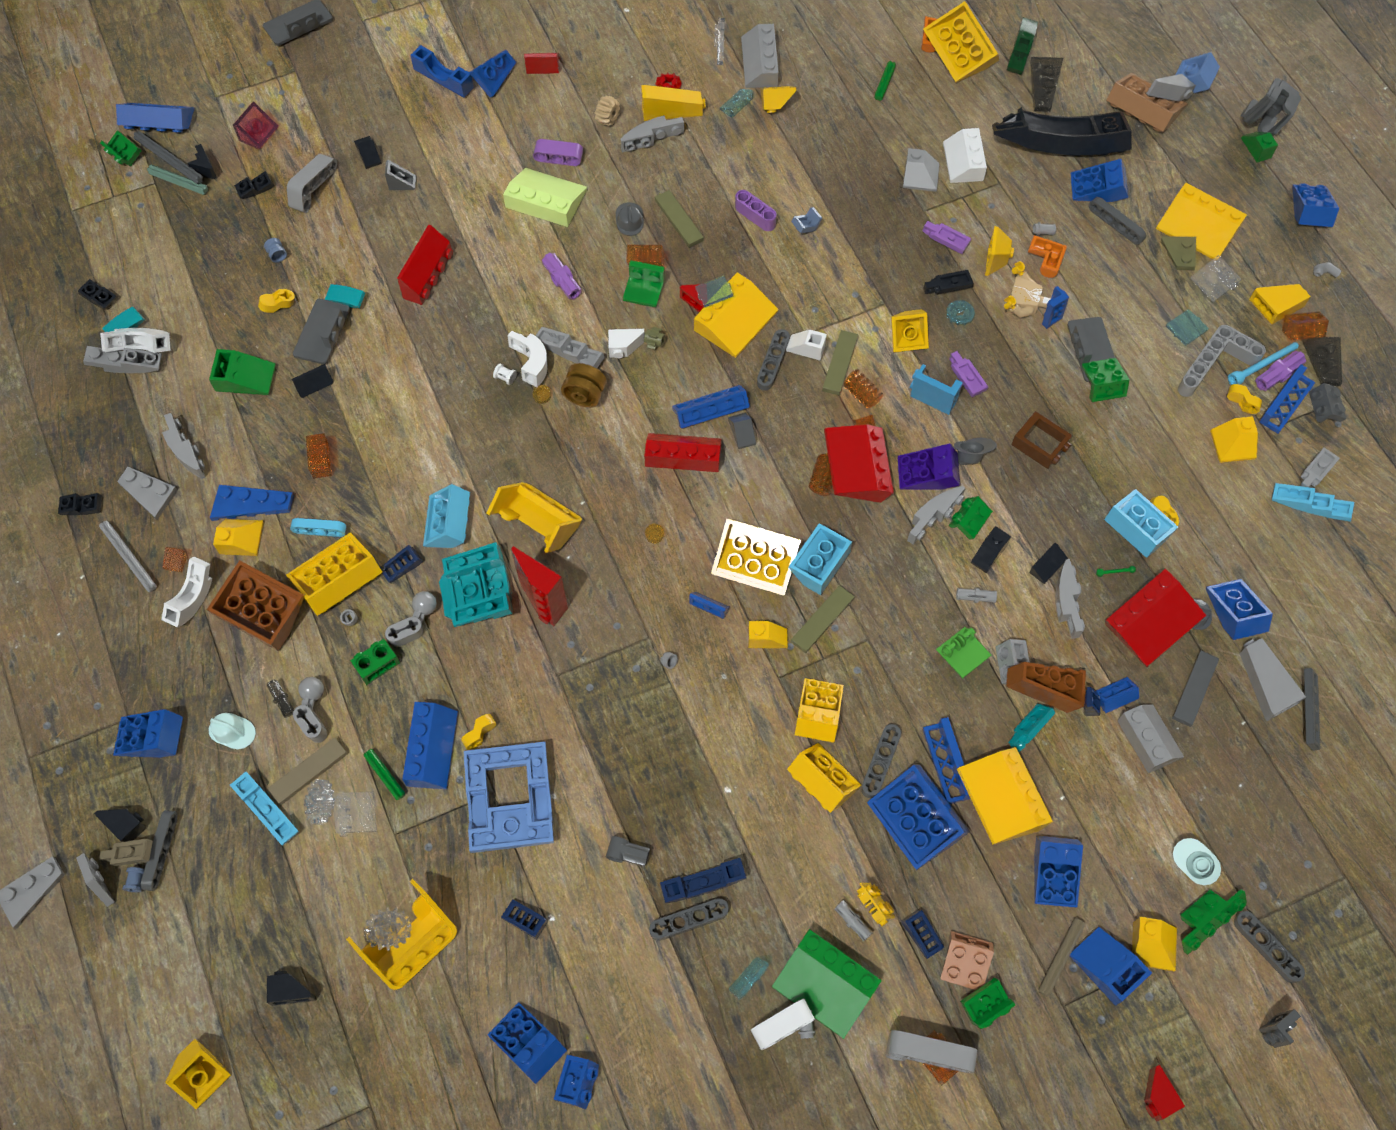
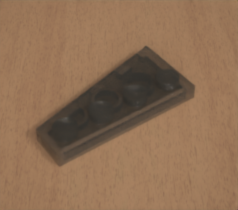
M1031 57L1030 67L1034 111H1051L1064 58Z

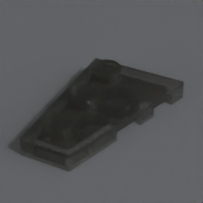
M1303 336V345L1320 384L1326 383L1332 386H1341V337Z

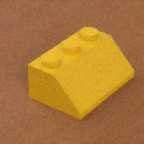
M819 743L800 752L787 768L792 777L799 781L806 788V791L813 795L820 802L821 806L830 813L838 809L862 786Z

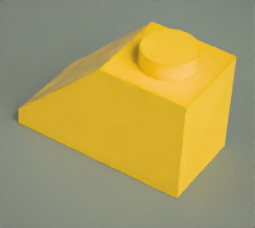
M749 621L748 648H788L787 628L769 621Z

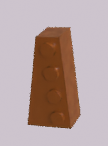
M1022 662L1007 668L1006 687L1069 713L1083 708L1085 705L1086 670L1077 671L1073 670V668L1062 669L1058 668V666L1048 667L1044 666V664Z

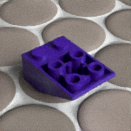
M951 443L897 456L900 490H943L960 486L958 456Z

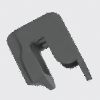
M1276 78L1266 95L1259 102L1254 99L1250 101L1246 109L1243 110L1241 117L1244 118L1243 121L1248 125L1261 117L1262 120L1258 125V131L1270 132L1272 136L1276 135L1293 117L1301 96L1287 82ZM1284 110L1288 115L1275 125L1277 121L1276 115Z

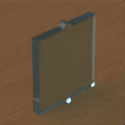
M724 275L695 286L698 292V299L702 301L704 307L734 296L730 289L731 285L727 283Z
M1189 309L1166 324V327L1174 334V337H1177L1185 346L1209 330L1200 320L1201 318L1195 316Z

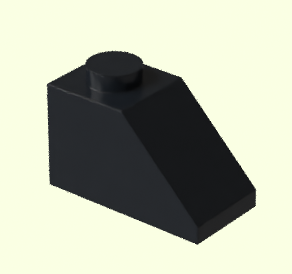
M995 526L978 549L971 564L987 573L1008 546L1011 536Z
M127 809L98 810L94 813L121 842L135 840L146 829L142 824L144 819L136 811L132 814Z
M276 971L274 975L267 976V1003L271 1006L316 1001V996L296 978L287 973V971Z

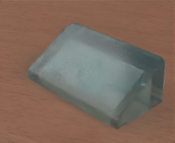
M740 89L720 107V110L731 118L734 117L753 99V90Z
M755 958L729 987V991L736 998L742 1000L768 970L769 963L760 958Z

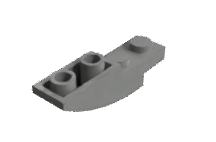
M661 116L634 127L620 139L621 151L627 152L654 146V140L683 134V118L666 120L665 116Z
M87 346L83 362L84 365L102 367L105 372L146 373L159 370L162 353L124 348L123 351L104 352L102 348Z
M171 413L164 415L169 430L162 432L173 454L188 471L201 479L205 478L203 470H206L203 461L198 459V455H200L196 444L192 445L190 440L186 439L184 433L180 432L179 429H182V425L178 418L175 419Z
M960 486L947 490L923 505L913 517L912 524L915 526L910 531L907 541L914 545L917 540L921 541L928 526L931 528L937 520L942 522L945 517L948 519L954 511L953 507L956 504L959 506L965 498L963 495L965 488Z
M1066 559L1056 584L1055 605L1058 621L1067 622L1071 638L1075 639L1079 638L1085 629L1084 621L1080 619L1078 613L1079 605L1077 599L1081 594V586L1076 581L1074 565H1071L1070 559Z

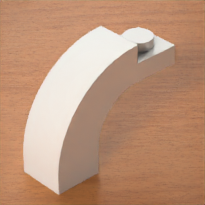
M122 328L100 333L102 351L104 352L124 350V348L143 349L153 353L171 351L170 336L166 331L149 328Z
M511 331L508 334L509 347L529 358L521 368L522 380L538 387L547 374L546 349L541 340L530 333L526 338L522 334Z
M196 557L189 559L187 576L182 589L173 599L164 603L163 621L175 627H180L195 615L204 602L211 586L212 578L209 577V563Z

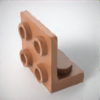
M951 931L941 980L974 990L982 987L985 984L994 954L993 943Z

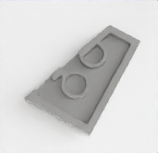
M53 856L0 890V905L14 929H17L22 924L21 921L28 913H32L36 908L35 905L42 897L47 896L65 876L56 858Z

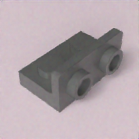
M1293 1009L1274 1016L1259 1029L1263 1034L1262 1037L1265 1042L1274 1048L1292 1044L1294 1040L1287 1032L1297 1026L1295 1021L1301 1017L1300 1014Z

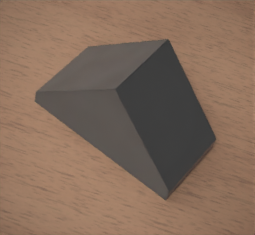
M387 160L385 177L389 190H414L416 175Z
M746 413L728 417L738 449L756 445L751 418Z

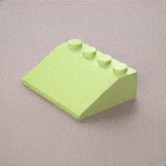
M525 168L507 186L503 194L505 208L568 227L587 191V187Z

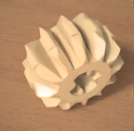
M611 96L601 97L595 111V119L603 125H613L614 121L617 120L620 110V104L617 99Z

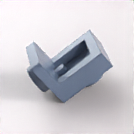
M811 207L806 215L794 216L791 222L800 233L816 231L822 217L814 207Z

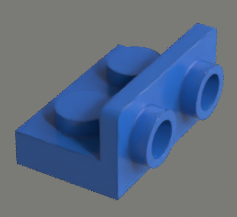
M1058 286L1054 288L1044 313L1042 325L1046 329L1063 318L1069 299L1067 293Z
M567 1055L554 1100L587 1109L592 1097L594 1082L598 1077L599 1064L588 1059Z

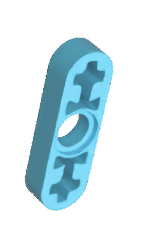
M294 518L292 519L290 530L297 534L343 537L345 536L347 526L340 521Z

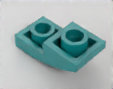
M330 284L325 300L348 305L349 308H360L365 292L352 287Z
M131 307L112 319L102 329L104 332L115 331L114 329L137 328L145 319L135 307Z

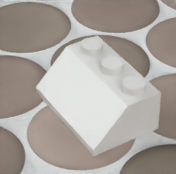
M979 128L962 129L943 141L950 183L984 180L987 166Z

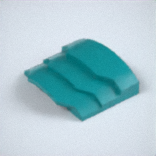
M497 542L442 559L444 574L439 581L443 600L444 616L452 620L454 627L471 622L476 623L492 617L497 619L513 614L510 583L503 555Z

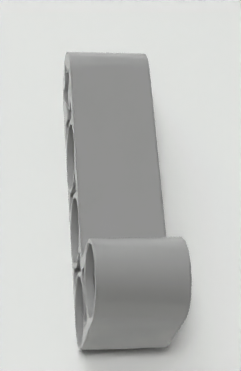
M318 154L289 180L287 184V197L290 208L304 213L309 211L311 207V193L329 178L337 168V160L335 158Z
M892 1030L888 1036L885 1057L898 1061L908 1059L973 1074L975 1073L978 1050L964 1045Z

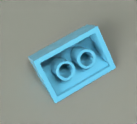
M451 484L429 495L423 541L424 547L454 548L464 543L468 521V507L470 504L469 491Z
M1136 489L1114 505L1104 519L1146 558L1155 552L1178 529L1174 522Z
M819 523L788 568L805 587L821 595L850 554L852 541Z

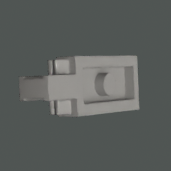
M1323 448L1302 473L1301 478L1304 481L1300 486L1309 487L1312 485L1315 487L1340 458L1326 448Z

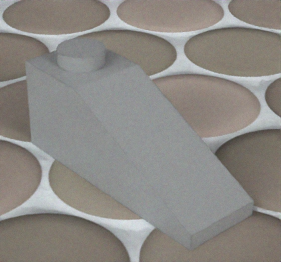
M1183 74L1155 79L1146 94L1158 98L1182 101L1191 97L1196 85Z

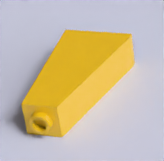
M641 85L644 121L665 116V119L703 116V109L706 106L705 98L702 99L701 92Z

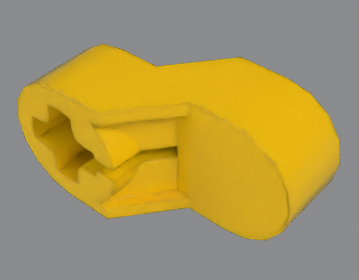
M278 289L273 294L261 295L258 307L266 313H274L280 308H290L293 305L295 295L290 290Z
M1233 384L1229 387L1227 398L1238 403L1243 412L1249 414L1260 412L1262 400L1257 396L1251 395L1246 386Z
M1156 496L1150 500L1177 526L1179 525L1177 512L1171 507L1169 500L1165 496Z
M485 714L477 718L474 729L461 738L466 750H472L482 745L484 734L495 728L496 722L491 714Z

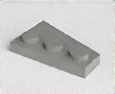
M130 467L126 468L117 481L156 520H158L177 492L175 486Z

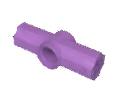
M555 253L546 254L542 259V264L550 273L555 286L560 287L568 299L574 300L578 298L582 293L581 288L573 279L568 266H564Z
M1294 351L1283 360H1277L1266 372L1256 378L1257 387L1260 390L1267 391L1277 383H1283L1301 364L1304 365L1306 363L1305 355L1301 351Z

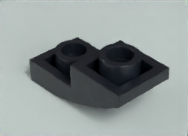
M264 171L251 180L249 177H246L234 186L239 197L245 199L261 194L275 185L270 175Z
M91 279L78 290L79 295L104 310L117 298L115 294L103 286L100 287Z
M77 493L59 497L58 514L88 515L100 513L102 496L99 493L80 496Z

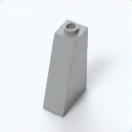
M1263 638L1257 641L1252 639L1243 645L1244 649L1240 656L1266 721L1298 705L1306 698Z

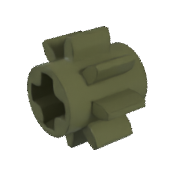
M653 327L651 330H646L644 342L648 344L647 348L655 350L657 347H662L665 334L661 333V328Z

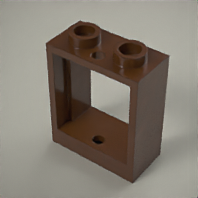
M1035 411L1014 436L1011 445L1049 469L1052 464L1056 465L1062 452L1066 453L1071 446L1070 440L1072 435ZM1036 426L1061 442L1051 455L1026 439Z

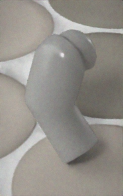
M1330 262L1317 264L1313 269V274L1317 277L1328 272L1336 278L1341 273V270Z

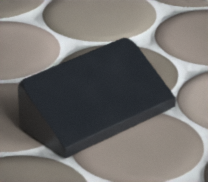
M325 364L292 379L301 398L334 383Z
M1054 543L1032 566L1029 573L1045 584L1068 557L1059 545Z

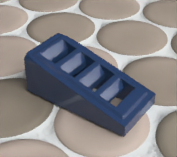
M408 545L383 564L380 569L387 581L392 583L423 563V560L416 550ZM404 559L407 564L404 565L401 560ZM396 563H397V564L399 565V567H400L399 570H397V568L395 567V564H396ZM388 568H391L393 570V575L390 574Z
M1087 687L1084 715L1100 716V696L1092 687Z
M513 899L501 916L503 920L535 940L538 939L548 923L545 917ZM514 907H517L518 910L512 918L508 917ZM522 911L525 912L521 920L517 922L516 919ZM528 915H530L531 919L529 920L527 925L524 926L523 923L525 922ZM535 919L538 920V922H537V924L535 925L534 929H533V930L529 929V928L531 927V925L533 924V922L535 921Z
M917 910L901 920L906 931L926 959L945 948L923 910ZM919 919L920 922L913 926L912 922ZM923 926L925 930L917 934L916 930ZM929 934L930 937L922 942L921 938ZM934 941L935 945L927 950L925 946Z

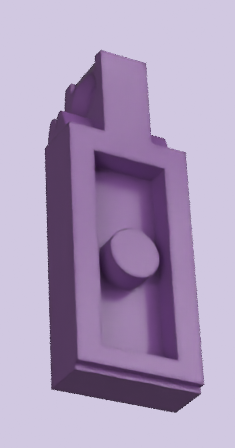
M927 221L923 228V232L929 235L930 238L960 254H963L971 241L970 237L942 223L935 225Z
M958 351L951 354L949 358L952 363L951 367L958 379L963 382V386L970 396L974 397L986 391L988 385L971 361L966 358L962 359Z

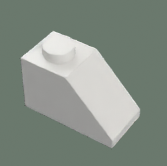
M644 329L608 330L609 357H628L644 343Z

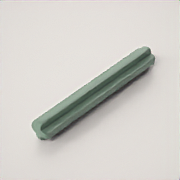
M152 164L147 168L148 173L155 177L202 195L208 192L207 185L202 183L196 184L189 178Z

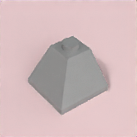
M908 148L903 188L936 192L939 162L926 150Z

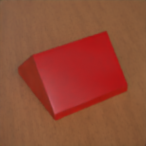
M559 53L524 54L526 74L559 73Z

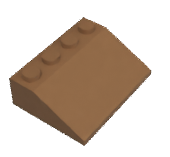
M1133 73L1115 82L1106 101L1110 102V105L1115 108L1123 109L1125 114L1139 118L1140 122L1152 125V128L1159 132L1167 130L1188 104L1184 101L1148 96L1146 93L1152 84Z

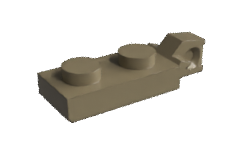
M141 839L114 843L112 850L100 852L99 860L110 862L112 866L149 862L153 841Z

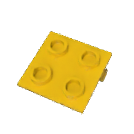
M860 883L861 888L857 890L858 898L864 905L869 902L865 908L874 904L875 907L869 913L871 914L876 911L871 915L876 923L882 927L888 923L887 920L895 919L893 915L894 909L887 901H883L880 896L882 894L880 889L875 884Z

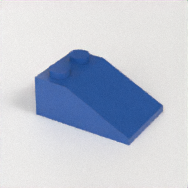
M1242 579L1206 587V591L1224 630L1233 640L1269 632L1273 613Z

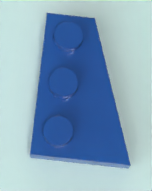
M504 50L469 73L485 93L492 97L512 70L516 61L507 50Z

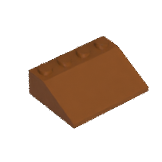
M239 560L206 610L222 621L279 651L291 632L304 595Z

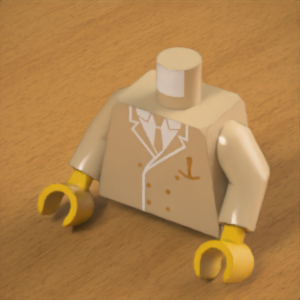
M1019 261L1012 268V273L1018 274V276L1015 278L1011 295L1004 299L1007 302L1004 304V308L1007 309L1006 313L1015 314L1022 318L1034 316L1038 306L1047 308V303L1051 298L1041 296L1042 285L1037 284L1030 278L1026 271H1024V263Z

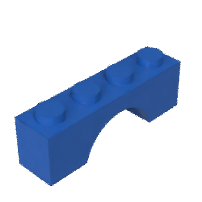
M422 45L410 55L414 70L464 98L474 88L472 76L468 71L461 67H458L455 71L449 70L438 61L432 51Z

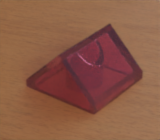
M254 101L233 123L238 140L256 149H260L278 128V125Z

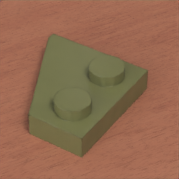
M1162 236L1161 243L1166 247L1167 254L1173 260L1176 270H1195L1196 237Z

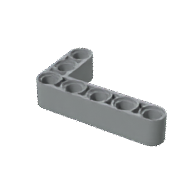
M1228 325L1219 326L1178 386L1179 394L1184 397L1192 396L1223 351L1252 366L1261 361L1266 348L1261 343Z

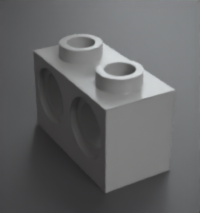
M1009 639L995 647L1001 684L1006 685L1007 668L1022 662H1029L1025 640Z

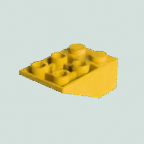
M805 678L794 735L834 743L844 685Z

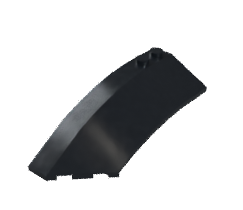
M1021 107L1017 109L1018 113H1011L1004 117L1003 122L992 124L994 135L1028 149L1061 155H1108L1112 152L1123 153L1127 150H1132V130L1123 111L1091 116L1068 117L1024 111Z

